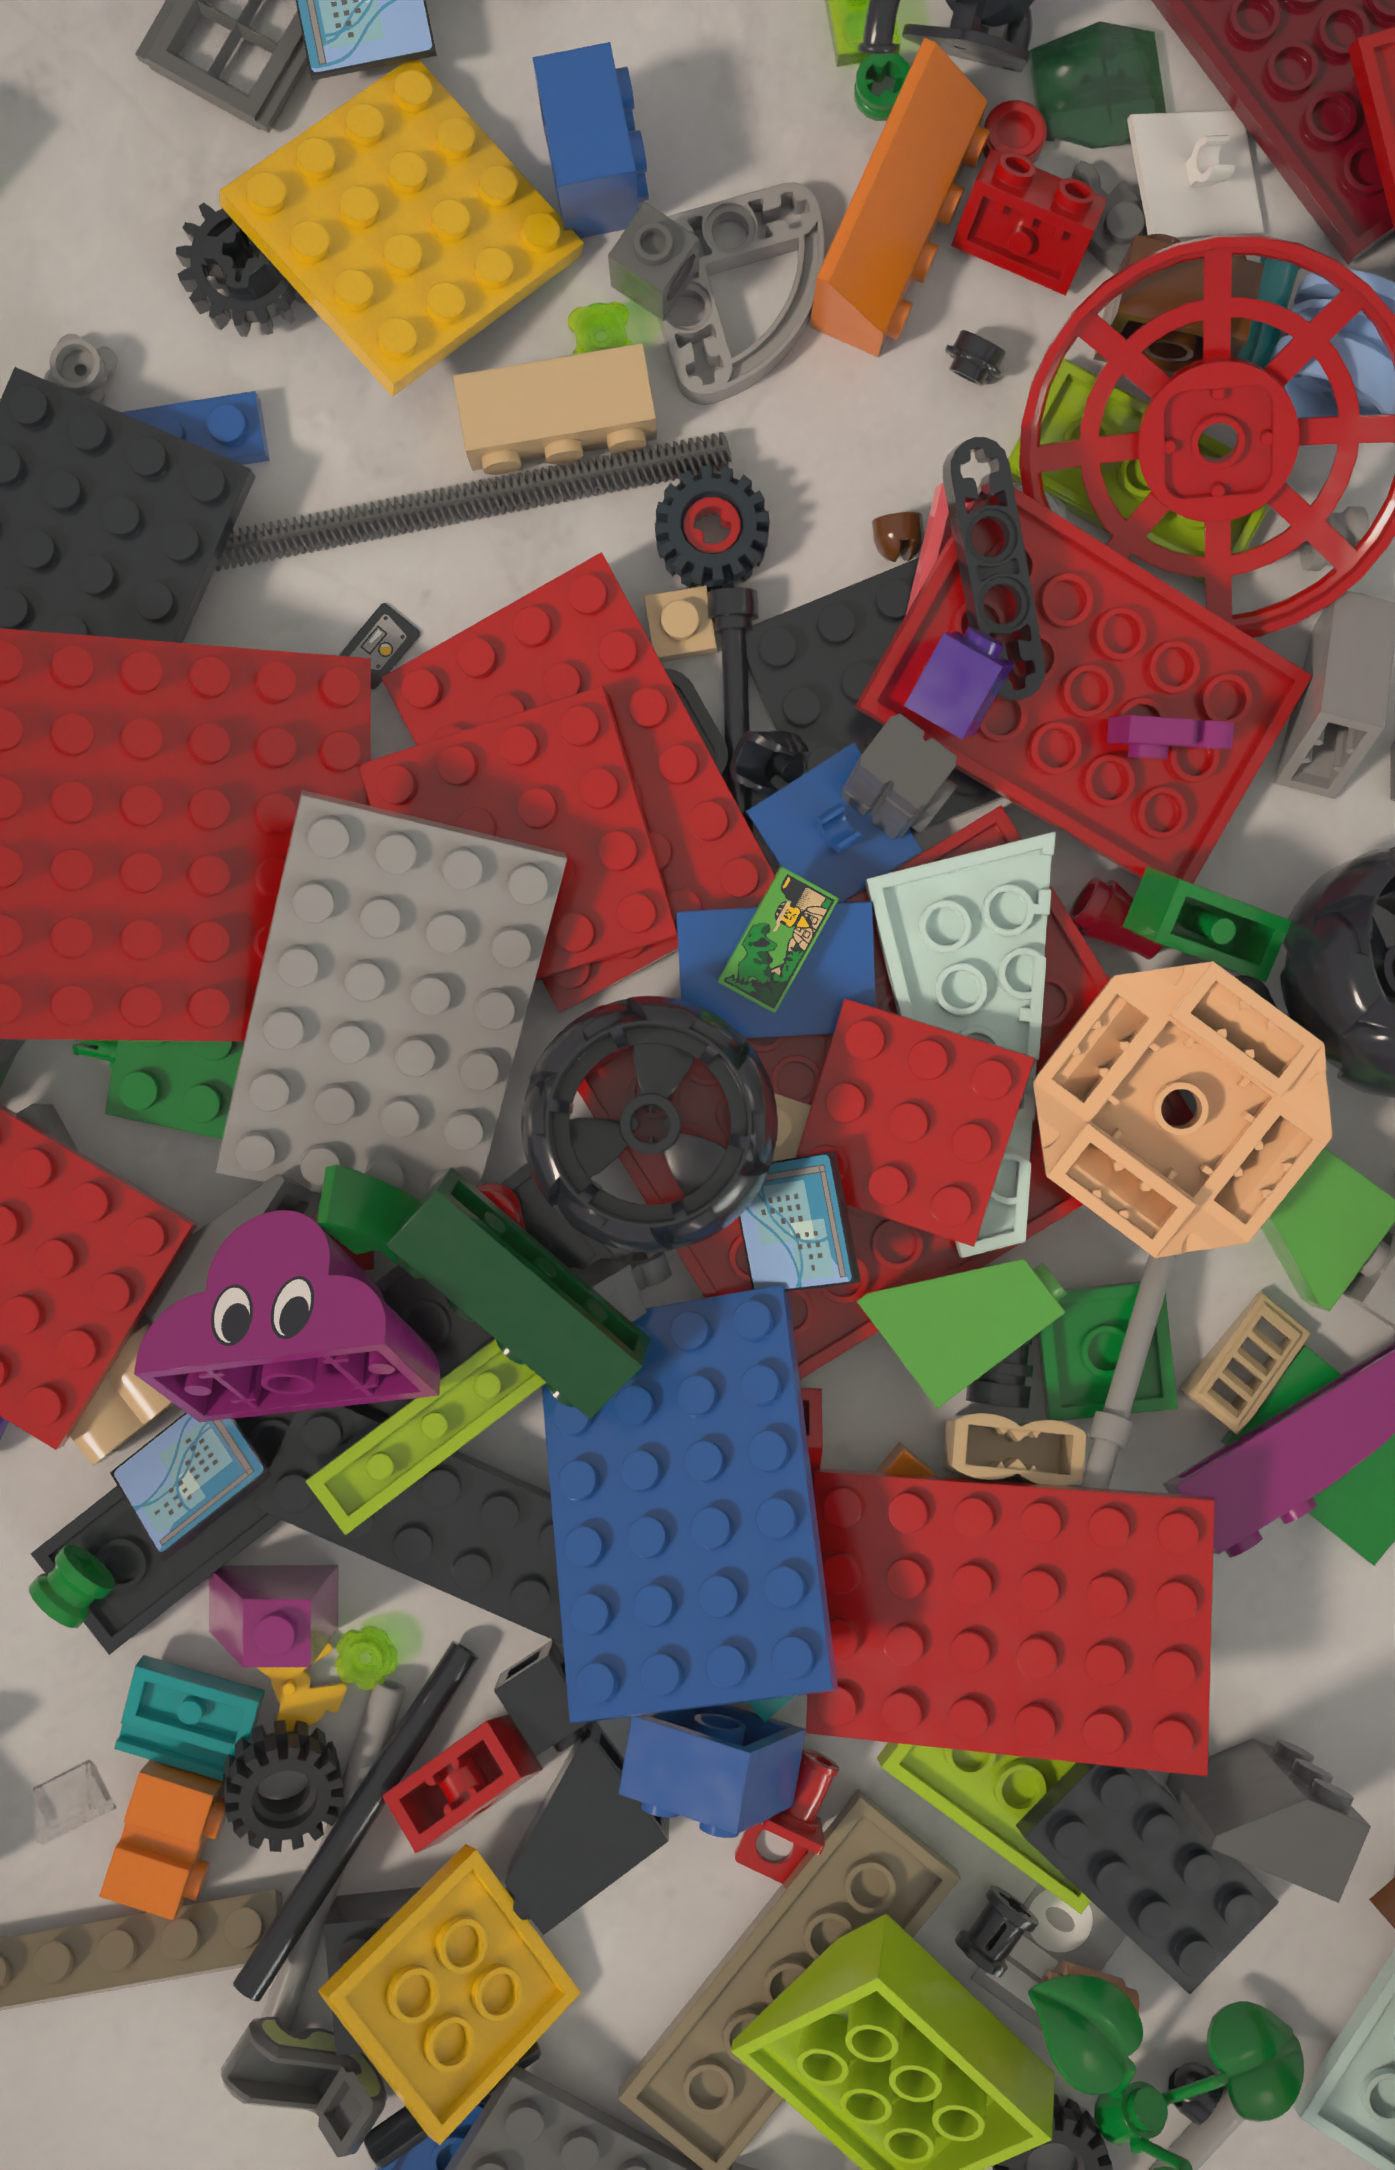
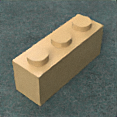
M643 343L453 375L464 446L472 471L483 469L484 473L489 475L507 474L518 470L522 462L545 458L546 462L550 464L571 463L581 459L584 455L583 452L608 448L611 453L618 454V452H622L624 454L627 450L630 452H634V449L640 450L646 446V441L657 439L656 416Z

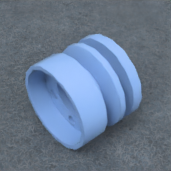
M1349 269L1367 282L1395 315V282L1373 273ZM1314 273L1308 274L1297 290L1294 298V307L1291 311L1298 313L1309 322L1340 290L1323 277ZM1360 311L1329 341L1339 352L1352 377L1359 401L1360 415L1395 414V369L1391 356L1375 326ZM1286 333V336L1279 340L1273 349L1269 362L1293 338ZM1313 356L1284 388L1292 400L1298 418L1338 416L1337 404L1331 383L1320 363Z

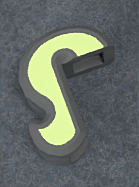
M277 2017L253 2019L221 2067V2077L224 2086L233 2097L243 2104L308 2110L315 2113L319 2117L318 2127L337 2157L356 2154L384 2110L387 2101L383 2080L376 2068L363 2053L336 2056L334 2032L323 2028H307L293 2035L283 2028Z

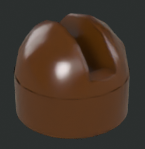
M899 512L880 516L872 520L874 543L878 553L887 561L896 562L899 552L904 561H910L919 554L924 539L923 517L921 513Z

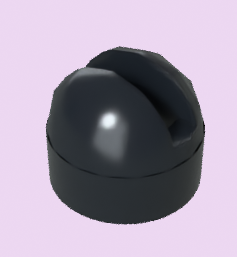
M1196 2062L1185 2063L1176 2068L1170 2075L1167 2091L1215 2075L1216 2073ZM1224 2086L1173 2103V2105L1193 2123L1201 2125L1216 2108L1222 2096Z

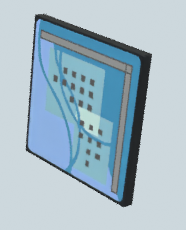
M296 0L312 81L437 56L426 0Z
M836 1151L772 1161L769 1173L761 1189L750 1205L739 1216L752 1290L783 1285L785 1292L861 1282Z
M186 1412L110 1472L153 1548L164 1562L272 1475L236 1419L198 1422Z

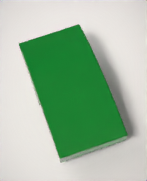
M336 1164L325 1169L322 1194L318 1206L317 1224L356 1255L378 1249L400 1266L396 1260L395 1253L386 1244L401 1220L413 1209L419 1200L375 1177Z

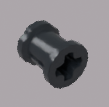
M993 1885L986 1893L989 1902L969 1931L961 1930L955 1938V1942L977 1966L987 1973L1001 1978L1008 1969L1005 1960L1025 1931L1032 1933L1039 1922L1035 1915L1018 1899L1007 1891Z

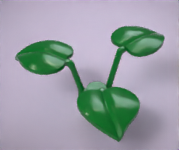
M1065 1975L1039 1983L1028 1991V1995L1039 2016L1047 2049L1059 2073L1074 2089L1084 2094L1100 2095L1095 2103L1094 2117L1102 2136L1115 2145L1130 2144V2149L1134 2154L1146 2153L1171 2166H1163L1153 2170H1193L1190 2161L1149 2141L1150 2138H1154L1162 2132L1168 2116V2105L1227 2084L1230 2101L1238 2115L1245 2120L1263 2122L1276 2119L1286 2113L1295 2103L1300 2093L1304 2078V2058L1300 2042L1293 2034V2029L1259 2004L1249 2001H1238L1222 2007L1212 2017L1207 2032V2046L1212 2061L1221 2072L1160 2093L1146 2082L1137 2081L1130 2083L1136 2073V2066L1129 2056L1142 2043L1143 2025L1132 2001L1120 1988L1111 1982L1094 1976Z

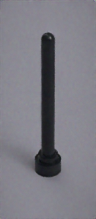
M722 588L707 593L708 619H712V622H714L715 633L721 634L725 743L728 750L726 784L753 832V822L746 813L747 810L753 807L752 789L732 780L730 765L740 738L746 731H750L746 630H753L752 621L758 619V591L751 588Z

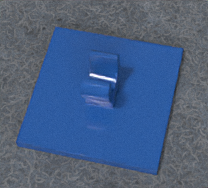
M855 742L746 811L780 866L838 897V902H844L866 888V879L887 874L923 851L909 829L902 838L899 837L893 840L871 823L872 815L870 813L863 817L841 799V790L862 755Z

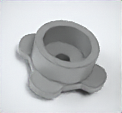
M67 334L59 339L56 347L53 349L49 360L50 369L45 373L44 379L101 404L105 399L103 387L108 375L117 369L118 359L109 347L95 348L90 342L80 338L78 335ZM79 366L87 368L86 373L82 376L76 375V369Z

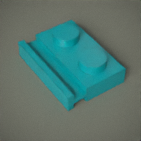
M143 1655L134 1668L121 1720L122 1727L114 1749L223 1781V1774H225L224 1763L228 1754L236 1756V1742L241 1737H244L250 1744L252 1743V1729L256 1728L265 1690Z

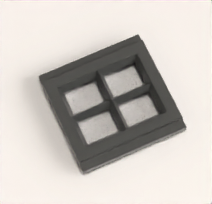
M166 0L135 53L138 60L150 66L153 71L258 130L262 129L268 133L308 66L296 0Z

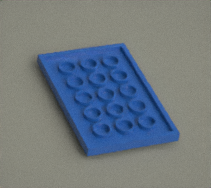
M779 1285L646 1308L647 1313L632 1322L651 1338L643 1367L591 1419L576 1407H568L559 1402L551 1394L546 1383L541 1386L570 1723H584L837 1691L838 1684L789 1291L785 1292V1287Z

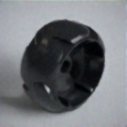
M1395 847L1390 849H1374L1332 868L1315 881L1303 894L1288 917V920L1292 922L1283 941L1287 954L1285 967L1280 974L1283 1000L1289 1017L1324 1043L1326 1060L1339 1069L1337 1078L1362 1092L1395 1098V944L1389 947L1386 946L1373 917L1375 905H1379L1395 916Z
M636 996L601 1005L584 1013L567 1025L551 1041L537 1061L530 1076L522 1107L521 1132L525 1158L538 1189L548 1204L569 1222L573 1228L597 1242L617 1249L653 1253L667 1252L700 1243L729 1226L744 1212L761 1189L769 1173L777 1141L778 1115L774 1090L761 1059L750 1043L727 1021L699 1005L681 999L664 996ZM633 1046L636 1076L643 1095L634 1098L626 1105L621 1114L620 1121L602 1118L570 1119L576 1092L591 1069L610 1054ZM694 1057L714 1074L725 1093L731 1120L727 1149L711 1140L680 1133L681 1120L679 1113L668 1100L691 1068ZM648 1106L651 1113L654 1112L655 1106H659L668 1115L663 1122V1126L668 1133L658 1143H655L654 1136H650L648 1143L639 1139L635 1133L641 1125L635 1116L639 1110ZM628 1145L632 1149L644 1154H656L663 1151L670 1171L680 1190L686 1196L663 1204L632 1203L619 1199L603 1190V1187L596 1181H593L591 1177L601 1173Z

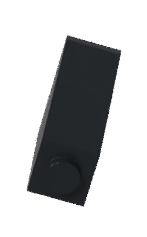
M597 1721L586 1724L589 1729L588 1732L573 1745L509 1863L505 1879L507 1887L505 1889L514 1900L513 1911L521 1920L528 1919L529 1921L532 1919L543 1935L669 1842V1818L646 1813L641 1808L642 1802L619 1795L624 1758Z

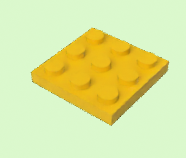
M466 1844L318 1990L319 1994L426 2134L439 2145L443 2143L581 1994L528 1919L521 1920L513 1911L514 1900L477 1849Z

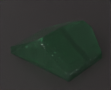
M1099 21L1030 49L1029 62L1036 108L1040 111L1046 123V141L1052 142L1059 139L1091 149L1131 144L1127 118L1131 114L1166 113L1155 32Z

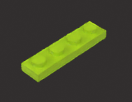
M494 1338L440 1379L439 1396L414 1398L309 1477L305 1482L346 1535L546 1382L527 1365L517 1364L506 1357Z

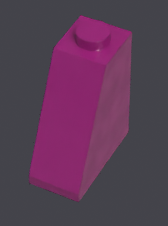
M223 1565L209 1576V1632L242 1667H311L338 1629V1565Z

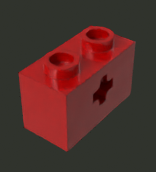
M508 1714L486 1720L387 1791L382 1797L414 1852L418 1853L446 1840L541 1772L543 1767Z

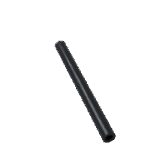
M456 1641L451 1642L237 1975L233 1986L245 1997L257 2002L262 1999L384 1808L386 1802L382 1795L400 1783L474 1667L479 1657Z

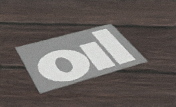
M1038 1883L1024 1905L1035 1915L1039 1924L1032 1933L1025 1931L1005 1960L1008 1967L1007 1971L999 1978L978 1967L970 1979L1043 2032L1039 2016L1028 1995L1029 1989L1041 1983L1044 1973L1047 1970L1054 1971L1057 1964L1062 1960L1101 1972L1126 1937V1934L1092 1901L1083 1913L1079 1914Z

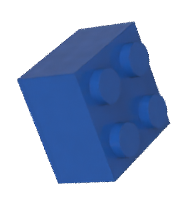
M610 42L532 57L541 117L564 230H573L579 238L625 230L639 210L638 202L649 200L645 176L647 162L641 131H636L632 111V109H635L628 67L615 68Z
M728 1704L632 1716L619 1795L642 1802V1810L651 1815L665 1818H673L680 1815L700 1822V1830L709 1835L721 1838L737 1837L739 1833L759 1823H764L770 1817L793 1806L806 1729L773 1718L764 1723L757 1713Z

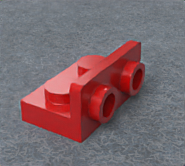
M991 150L975 180L951 246L1066 296L1106 206L1107 199L1094 193L1089 185L1080 180L1072 178L1062 179L1035 167L1034 163L1023 155Z

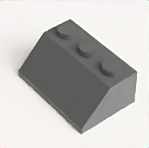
M1250 1739L1209 1756L1208 1776L1170 1772L1165 1784L1211 1849L1337 1903L1340 1902L1371 1826L1351 1806L1354 1797L1331 1784L1334 1777L1330 1773L1312 1764L1314 1760L1312 1754L1281 1739H1277L1274 1747L1258 1740Z

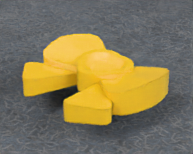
M328 1642L315 1662L332 1651V1642ZM257 1667L271 1679L277 1701L280 1703L277 1721L285 1720L287 1731L294 1730L296 1720L306 1722L309 1727L324 1716L325 1710L332 1713L339 1711L347 1690L346 1682L310 1687L312 1675L306 1670L308 1667Z

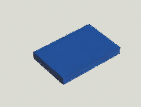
M871 901L837 902L776 1013L765 1009L717 982L758 906L676 911L681 1000L699 1005L727 1021L743 1038L834 1034L844 999H851L876 1007Z

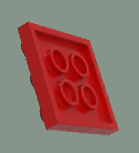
M844 999L796 1157L836 1151L846 1205L974 1247L1036 1057L861 1002Z

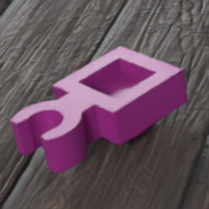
M1134 715L1109 717L1107 743L1128 744V757L1168 759L1169 747L1232 749L1234 722Z

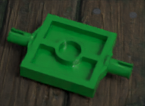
M74 1040L83 1042L73 1045L74 1055L110 1062L111 1082L105 1109L106 1115L222 1139L244 1042Z

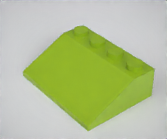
M887 1914L835 1940L732 2041L731 2052L862 2170H985L1052 2140L1055 2072Z

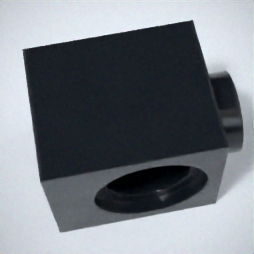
M554 1640L549 1641L500 1673L494 1692L535 1756H538L551 1746L554 1747L556 1752H561L575 1744L588 1732L589 1729L586 1726L588 1722L570 1723L565 1660Z

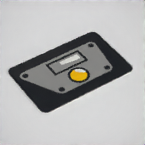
M382 603L339 656L371 658V689L374 690L381 684V677L388 674L418 639L420 631L389 605Z

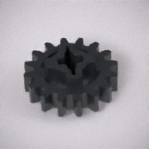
M204 202L198 207L205 221L201 226L193 223H184L182 228L188 239L192 242V245L176 247L175 253L181 264L186 267V269L177 274L179 281L186 292H192L189 299L199 314L210 311L209 318L219 330L227 326L232 319L241 337L248 336L251 323L259 322L267 335L273 334L272 318L279 314L284 320L292 324L296 318L290 305L294 300L308 304L306 300L223 208L215 212ZM238 268L242 269V275L239 272ZM208 276L215 277L217 283L226 284L229 290V298L211 286Z

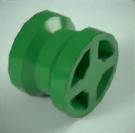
M67 1544L55 1556V1567L50 1573L40 1574L30 1584L29 1593L38 1607L50 1618L66 1627L78 1628L89 1617L90 1604L95 1599L105 1598L115 1587V1580L111 1572L94 1555L76 1545Z

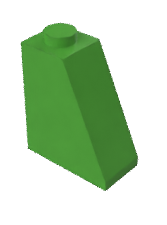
M1323 1148L1261 1227L1303 1301L1310 1306L1330 1312L1395 1223V1199L1328 1149Z
M1025 1259L867 1293L857 1303L938 1409L1066 1313L1057 1301L1067 1295V1293L1043 1263L1032 1269Z

